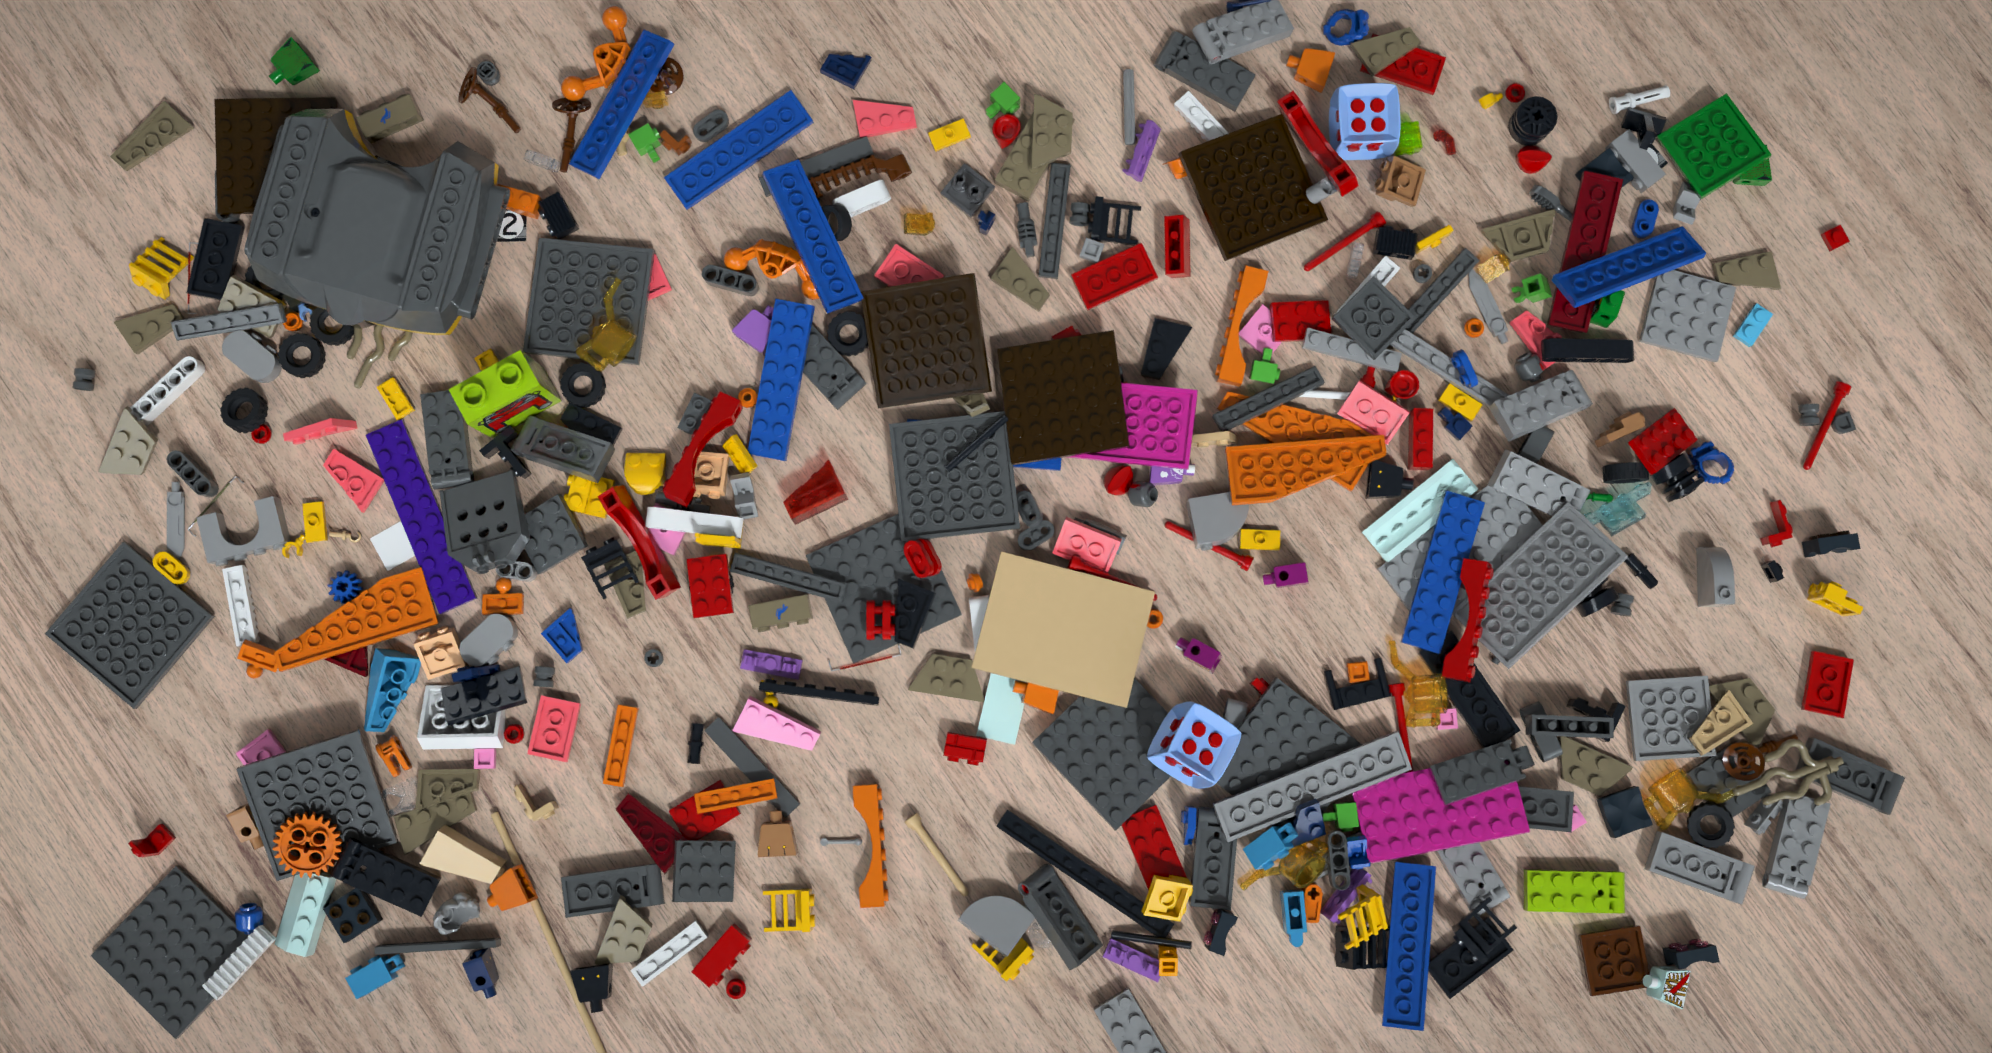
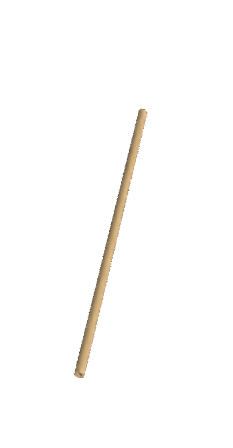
M499 812L491 814L513 866L522 864ZM538 899L533 900L530 904L596 1052L606 1053L584 1002L580 1003L571 973Z

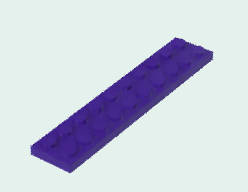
M401 419L366 434L419 566L422 567L427 586L439 614L446 613L478 599L465 566L448 555L443 514L404 420Z

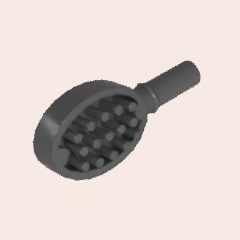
M1534 185L1529 194L1534 202L1542 205V208L1545 207V210L1555 209L1557 213L1571 222L1573 213L1560 204V200L1556 195L1542 186Z

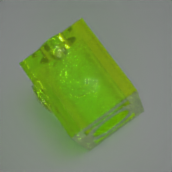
M1419 121L1401 123L1399 145L1395 150V155L1419 153L1423 148Z

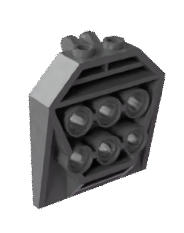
M509 470L502 474L439 491L447 552L450 557L478 574L488 573L489 570L495 568H506L507 565L515 563L530 540L515 471Z

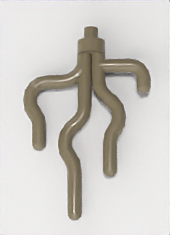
M364 320L355 324L354 340L347 353L348 359L355 357L363 339L362 329L371 322ZM375 325L373 335L377 347L375 352L365 360L354 382L355 388L362 387L372 364L380 359L384 352L385 346L381 335L384 326ZM404 331V336L394 344L388 355L390 361H395L401 348L411 340L413 332Z
M1788 739L1777 750L1764 755L1765 762L1776 760L1785 755L1789 748L1797 747L1801 758L1807 766L1795 771H1788L1780 767L1770 768L1759 779L1733 789V794L1740 796L1762 787L1774 775H1780L1787 779L1805 776L1798 790L1793 792H1777L1763 798L1762 803L1770 805L1782 799H1799L1806 794L1811 782L1819 778L1823 788V795L1814 799V804L1819 806L1828 802L1832 796V788L1827 775L1838 771V766L1844 764L1841 757L1834 759L1832 756L1818 761L1813 760L1802 741L1799 739Z

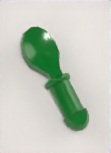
M1592 492L1586 500L1591 499L1592 502L1603 501L1609 503L1614 498L1609 493Z

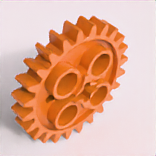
M304 812L302 818L297 813L295 820L289 817L287 819L288 824L282 823L280 826L282 830L276 831L275 834L279 837L273 839V842L277 843V845L272 849L279 851L274 857L281 858L278 865L286 864L284 871L291 868L293 869L292 875L297 871L300 872V878L303 877L304 873H307L308 877L311 878L313 872L320 876L321 869L328 872V865L333 867L335 865L333 859L338 860L340 857L336 852L342 851V847L338 845L342 844L343 839L337 838L340 836L341 831L334 832L337 824L330 826L331 818L324 821V814L316 818V812H313L311 817H308V813ZM302 830L304 832V836L298 837L295 835L294 831ZM322 833L325 835V839L318 840L315 834ZM305 842H310V848L306 847ZM296 849L301 855L293 856L290 850ZM317 852L322 858L316 860L311 854Z

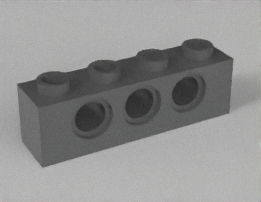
M1531 714L1526 715V735L1614 738V718Z

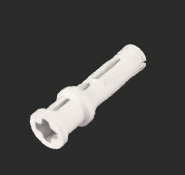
M1665 85L1636 94L1629 92L1618 98L1611 97L1609 99L1610 111L1612 114H1617L1621 110L1628 109V107L1634 109L1640 104L1670 97V89Z

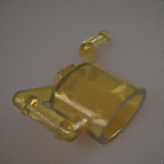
M617 277L606 292L603 300L607 321L604 324L595 326L592 330V339L576 349V354L579 358L584 359L595 370L600 372L604 371L608 364L613 367L617 366L629 353L637 337L633 332L615 321L612 298L622 282ZM592 349L596 354L601 356L603 359L599 362L597 359H595L593 356L587 353V351Z
M1395 640L1389 641L1388 645L1390 646L1393 668L1397 669L1410 681V686L1405 691V699H1408L1410 704L1406 717L1407 727L1439 726L1441 723L1440 714H1446L1448 708V692L1445 677L1442 674L1416 676L1399 660ZM1416 713H1432V718L1415 719Z
M1678 768L1652 784L1648 788L1651 796L1646 798L1643 803L1655 820L1656 825L1661 830H1666L1678 813L1684 812L1686 814L1692 810L1693 801L1696 799L1713 801L1719 804L1726 802L1735 795L1733 794V789L1723 794L1698 791L1686 775L1684 769ZM1655 802H1658L1664 812L1667 813L1665 818L1661 816L1654 806Z
M1316 838L1293 847L1289 850V854L1280 860L1279 866L1268 870L1259 869L1255 871L1239 887L1244 891L1260 878L1282 874L1296 887L1304 888L1321 875L1326 863L1325 858L1322 856L1328 851V846L1325 842ZM1311 843L1318 849L1314 852L1307 847V844Z

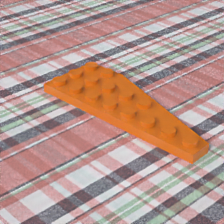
M1227 392L1217 410L1222 411L1249 398V396ZM1280 405L1242 424L1271 443L1373 436L1349 420L1337 419L1332 416L1316 414L1286 405ZM1369 463L1330 479L1351 492Z
M1384 435L1226 447L1231 504L1271 503L1382 458L1387 454Z
M422 567L379 580L371 588L366 589L359 596L322 619L321 622L310 627L305 633L275 651L274 655L279 672L438 625L439 621Z

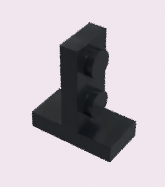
M1628 107L1621 123V128L1637 132L1639 148L1647 150L1649 145L1654 143L1655 138L1661 134L1667 119L1660 115Z
M509 426L479 451L488 459L500 451L498 455L504 462L508 461L512 465L510 470L515 471L516 477L520 476L526 479L531 473L508 446V443L515 439L519 433L515 428Z
M1579 697L1577 699H1569L1567 707L1587 717L1614 718V730L1626 707L1619 702L1612 703L1607 713L1605 709L1598 706L1595 708L1589 706L1588 701ZM1596 738V739H1598V740H1600V741H1602V742H1609L1611 738Z

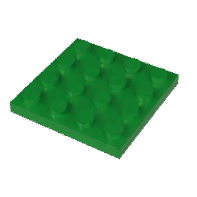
M1727 93L1657 136L1659 143L1700 200L1769 159L1772 155Z

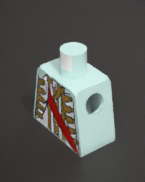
M1653 966L1650 975H1645L1643 978V985L1647 987L1646 994L1664 1004L1683 1009L1691 971L1686 969L1679 970L1675 966Z

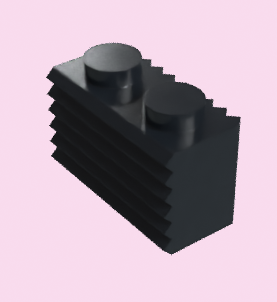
M559 192L538 202L540 206L538 212L543 220L547 219L549 225L546 227L552 237L556 236L560 240L579 230L571 211Z
M1392 226L1379 227L1376 231L1373 254L1412 260L1415 256L1418 234L1413 233L1411 229H1401L1398 231L1394 230Z

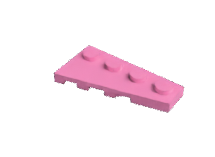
M752 696L748 698L733 729L734 732L811 751L821 734L820 730Z

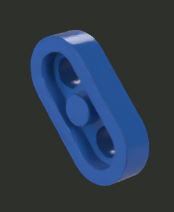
M1644 200L1637 207L1632 225V233L1635 237L1643 239L1653 232L1659 212V207L1655 201ZM1647 206L1651 207V212L1647 211ZM1642 224L1646 226V230L1641 228Z
M1460 349L1454 352L1451 362L1459 371L1461 384L1469 389L1477 386V376L1465 351Z

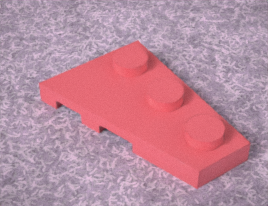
M336 449L332 450L323 464L335 481L345 490L349 498L355 502L359 510L364 513L384 483V479Z

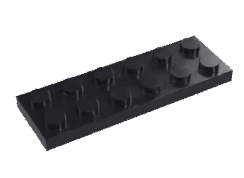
M1452 630L1446 633L1440 654L1423 649L1419 651V656L1482 748L1504 742L1521 731L1475 663L1473 664L1475 666V675L1471 678L1470 682L1448 679L1442 676L1445 656L1459 642Z

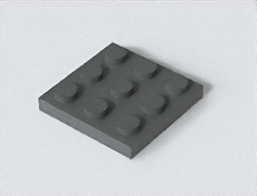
M1373 276L1338 311L1332 320L1375 360L1416 317Z
M557 494L525 514L530 536L525 550L538 575L543 574L588 546L562 494Z
M1738 741L1730 743L1718 751L1716 756H1710L1685 773L1704 802H1718L1720 805H1724L1730 811L1732 817L1771 793V790L1765 784L1740 796L1733 794V789L1754 781H1742L1732 777L1723 765L1725 750L1731 744ZM1729 755L1730 764L1734 769L1737 766L1734 762V756ZM1752 770V771H1750V772H1742V771H1741V774H1752V773H1754L1755 771H1754V770ZM1714 816L1715 819L1717 820V822H1718L1719 824H1721V821L1719 820V818H1717L1716 816Z
M675 840L672 902H733L736 841Z

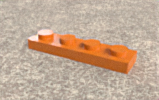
M624 705L617 706L603 784L624 787L639 708Z
M774 778L694 794L697 814L778 798Z

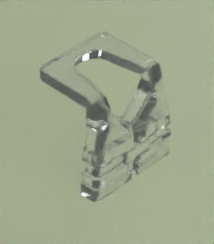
M417 777L408 778L405 782L402 781L381 792L389 817L411 811L416 807ZM388 794L401 798L399 804L394 809H389L387 806L386 797Z

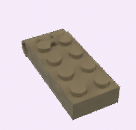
M1034 112L995 178V184L1028 202L1051 164L1046 163L1039 166L1038 169L1031 170Z

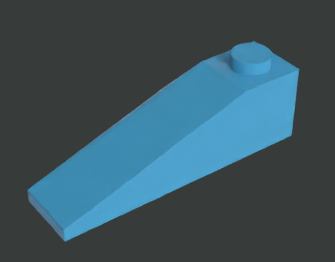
M375 648L370 669L364 724L365 731L385 732L397 712V706L402 699H405L411 683H415L421 666L419 657L397 650Z

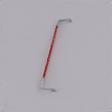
M189 242L188 284L190 279V244H199L197 242ZM188 294V301H187V304H188V313H187V314H197V313H189L190 295Z
M898 644V648H899V652H900L899 655L889 656V657H885V658H881V659H876V660H872V661H868V662H863V663H859V664H855V665H850V666L842 667V668L835 669V670H832L831 665H830V660H828V662H829V666H830L831 671H836V670H842V669H846V668H850V667H855V666H859V665H863V664H868V663H872V662H876V661L885 660V659H889V658H892V657L900 656V655H901V650H900V646H899V644Z

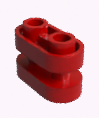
M928 539L911 540L904 545V555L917 577L934 576L941 571V561Z
M867 600V640H875V634H882L883 640H891V636H895V624H891V616H895V604H891V600H883L882 606H875V600ZM875 614H882V626H875Z

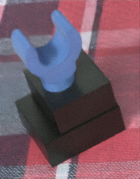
M285 294L282 295L292 310L300 311L299 316L301 320L307 322L305 314L308 312L310 315L313 314V310L307 307L309 304Z

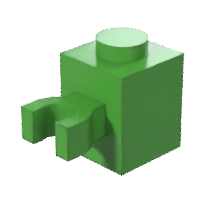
M1003 82L990 94V101L993 104L986 109V115L993 119L999 111L1004 115L1014 114L1020 108V97Z
M648 123L628 134L640 156L648 153L653 163L660 160L655 148L661 146L658 141L661 137L655 127L652 129Z
M1541 273L1522 279L1523 287L1511 288L1513 293L1521 292L1519 297L1514 298L1516 303L1523 302L1526 298L1535 303L1552 297L1548 278Z
M1264 348L1262 360H1253L1249 379L1274 384L1275 380L1279 379L1280 369L1277 368L1278 364L1270 363L1273 349Z
M1356 802L1333 803L1334 812L1322 813L1323 822L1335 821V827L1341 828L1342 832L1354 831L1353 827H1359Z

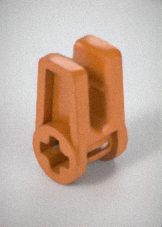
M395 735L389 737L388 741L382 744L378 743L375 746L377 753L383 759L393 777L401 774L400 766L395 762L393 755L396 756L399 761L398 763L401 764L404 770L412 768L401 742Z
M1309 882L1302 887L1306 922L1318 923L1323 893L1318 885ZM1313 888L1317 892L1311 897L1308 891H1311Z

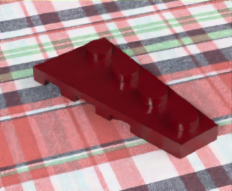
M628 793L616 807V811L665 875L674 864L675 840L688 839Z

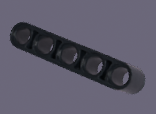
M1550 338L1541 341L1542 361L1629 363L1635 360L1633 340Z

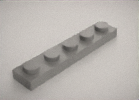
M1311 328L1306 329L1302 344L1303 349L1393 373L1398 372L1402 355L1400 352L1385 349L1373 360L1354 340Z

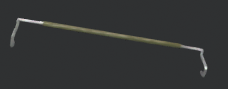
M235 476L224 487V489L215 497V499L206 507V509L198 517L202 516L206 512V510L215 502V500L224 492V490L237 476Z

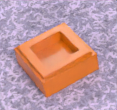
M1367 661L1346 664L1349 683L1370 681Z

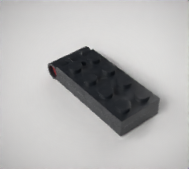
M351 837L348 839L330 874L332 877L343 881V883L422 917L442 878Z

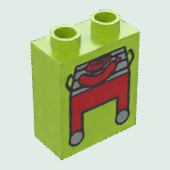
M522 350L513 353L448 389L467 425L492 439L509 426L514 428L525 422L528 416H536L562 401L544 367Z

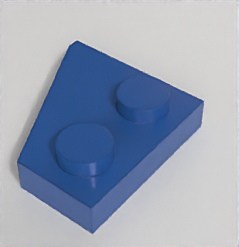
M571 608L541 633L566 663L572 661L583 651L574 611Z
M1185 806V810H1181V822L1184 823L1183 845H1192V839L1194 838L1197 808L1193 806Z

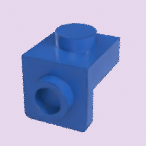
M1365 835L1347 837L1350 868L1363 869L1364 867H1370L1371 862L1366 854L1367 838Z

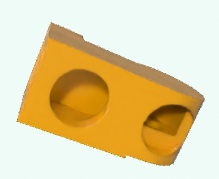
M1158 945L1159 976H1177V948Z

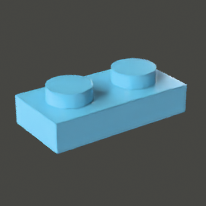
M1756 303L1733 337L1746 346L1751 347L1773 314Z

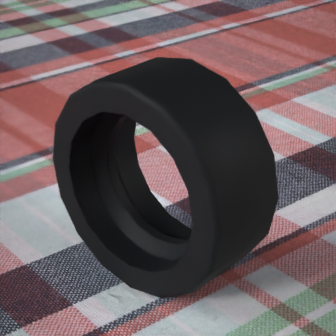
M839 204L821 207L827 221L831 212L838 219V230L834 235L836 240L843 241L846 239L852 227L851 216L848 210Z

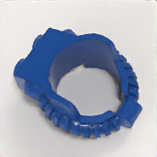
M1350 9L1336 11L1326 22L1327 25L1323 26V35H1326L1331 43L1339 46L1351 45V43L1357 42V40H1362L1364 36L1368 35L1369 14L1362 9L1357 11ZM1341 18L1351 19L1352 26L1348 34L1345 33L1342 37L1337 38L1331 33V27H1334L1338 20Z
M1712 441L1704 442L1698 448H1692L1689 457L1693 461L1694 470H1699V473L1696 475L1697 478L1703 476L1704 482L1707 481L1712 484L1721 483L1722 485L1730 481L1734 473V463L1725 453L1713 448L1714 444ZM1707 460H1714L1724 470L1727 469V471L1721 477L1711 476L1705 472L1702 463Z

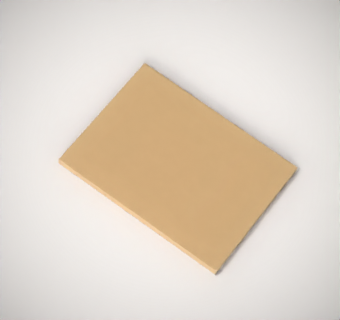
M1001 552L971 668L1127 708L1155 591Z

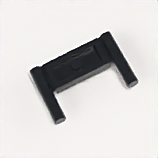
M1382 658L1374 659L1379 679L1336 689L1332 670L1324 671L1334 710L1391 696Z

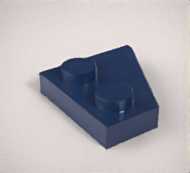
M829 54L820 69V73L855 90L872 61V57L865 55V58L854 57V55L840 56L839 54Z
M499 664L477 668L465 666L458 668L457 673L451 675L453 682H465L500 672L501 669Z
M1315 798L1298 805L1295 812L1296 817L1292 823V826L1298 833V836L1291 841L1294 847L1326 835L1317 799Z

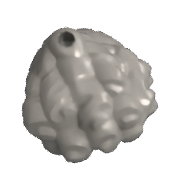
M464 892L455 894L452 899L444 902L433 917L434 927L442 935L458 931L464 922L479 917V903L475 898H471L469 894Z

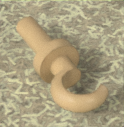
M343 530V533L329 532L331 537H342V540L349 538L354 543L361 539L360 532H357L359 535L357 540H353L352 534L347 533L346 530Z

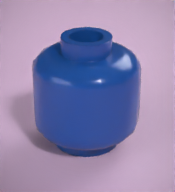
M256 903L242 904L235 912L237 930L250 935L254 932L255 928L263 925L262 908L257 906Z

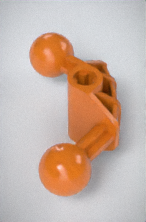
M611 6L603 13V24L608 30L613 32L615 43L602 44L594 49L593 56L599 75L583 80L577 76L565 78L561 84V92L566 99L578 101L584 97L588 90L603 86L607 89L618 77L631 51L623 29L627 24V15L622 8Z
M760 239L755 245L744 250L738 247L730 248L724 255L726 268L736 272L743 271L747 267L749 260L757 257L759 267L771 279L777 278L795 268L803 280L801 284L803 295L811 300L819 299L799 253L792 247L778 244L775 241L771 242Z

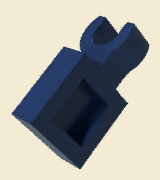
M981 210L977 217L980 220L978 225L980 226V233L987 236L996 219V215L990 211L985 214Z
M1446 407L1442 408L1437 414L1447 423L1444 429L1457 441L1461 440L1473 426L1460 413H1456L1453 416L1452 412Z

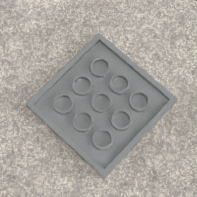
M1676 270L1656 276L1639 342L1717 362L1736 287Z
M1708 676L1626 681L1634 761L1716 756L1715 748L1701 756L1689 740L1711 712Z

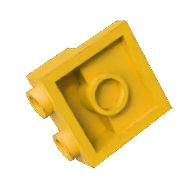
M570 474L567 480V486H570L569 493H565L563 498L572 512L606 519L607 513L598 496L613 487L615 481L601 477L599 482L595 483Z
M1833 581L1829 583L1820 582L1818 585L1812 583L1808 589L1809 596L1807 600L1843 617L1860 615L1863 607L1858 605L1856 600L1846 597L1848 591L1842 589V585Z
M1154 875L1141 912L1145 916L1180 922L1182 915L1186 912L1187 901L1193 892L1192 883L1188 878L1169 875V878Z

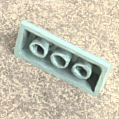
M313 872L311 878L308 877L307 873H304L302 878H300V874L295 875L276 937L277 939L275 940L276 946L286 952L303 957L315 953L326 916L323 909L329 905L336 878L325 872H321L320 876Z

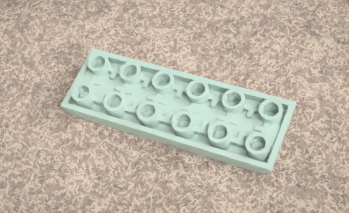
M1451 459L1362 531V534L1386 562H1389L1436 524L1445 491L1469 497L1478 488L1456 461Z

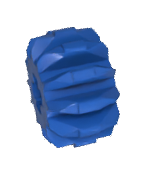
M345 570L344 573L338 571L336 572L337 578L330 577L333 584L327 585L329 588H332L328 594L334 595L333 600L337 602L340 600L341 604H346L347 601L350 602L354 597L360 595L357 593L358 590H363V587L358 586L362 580L356 579V573L351 574L348 570Z

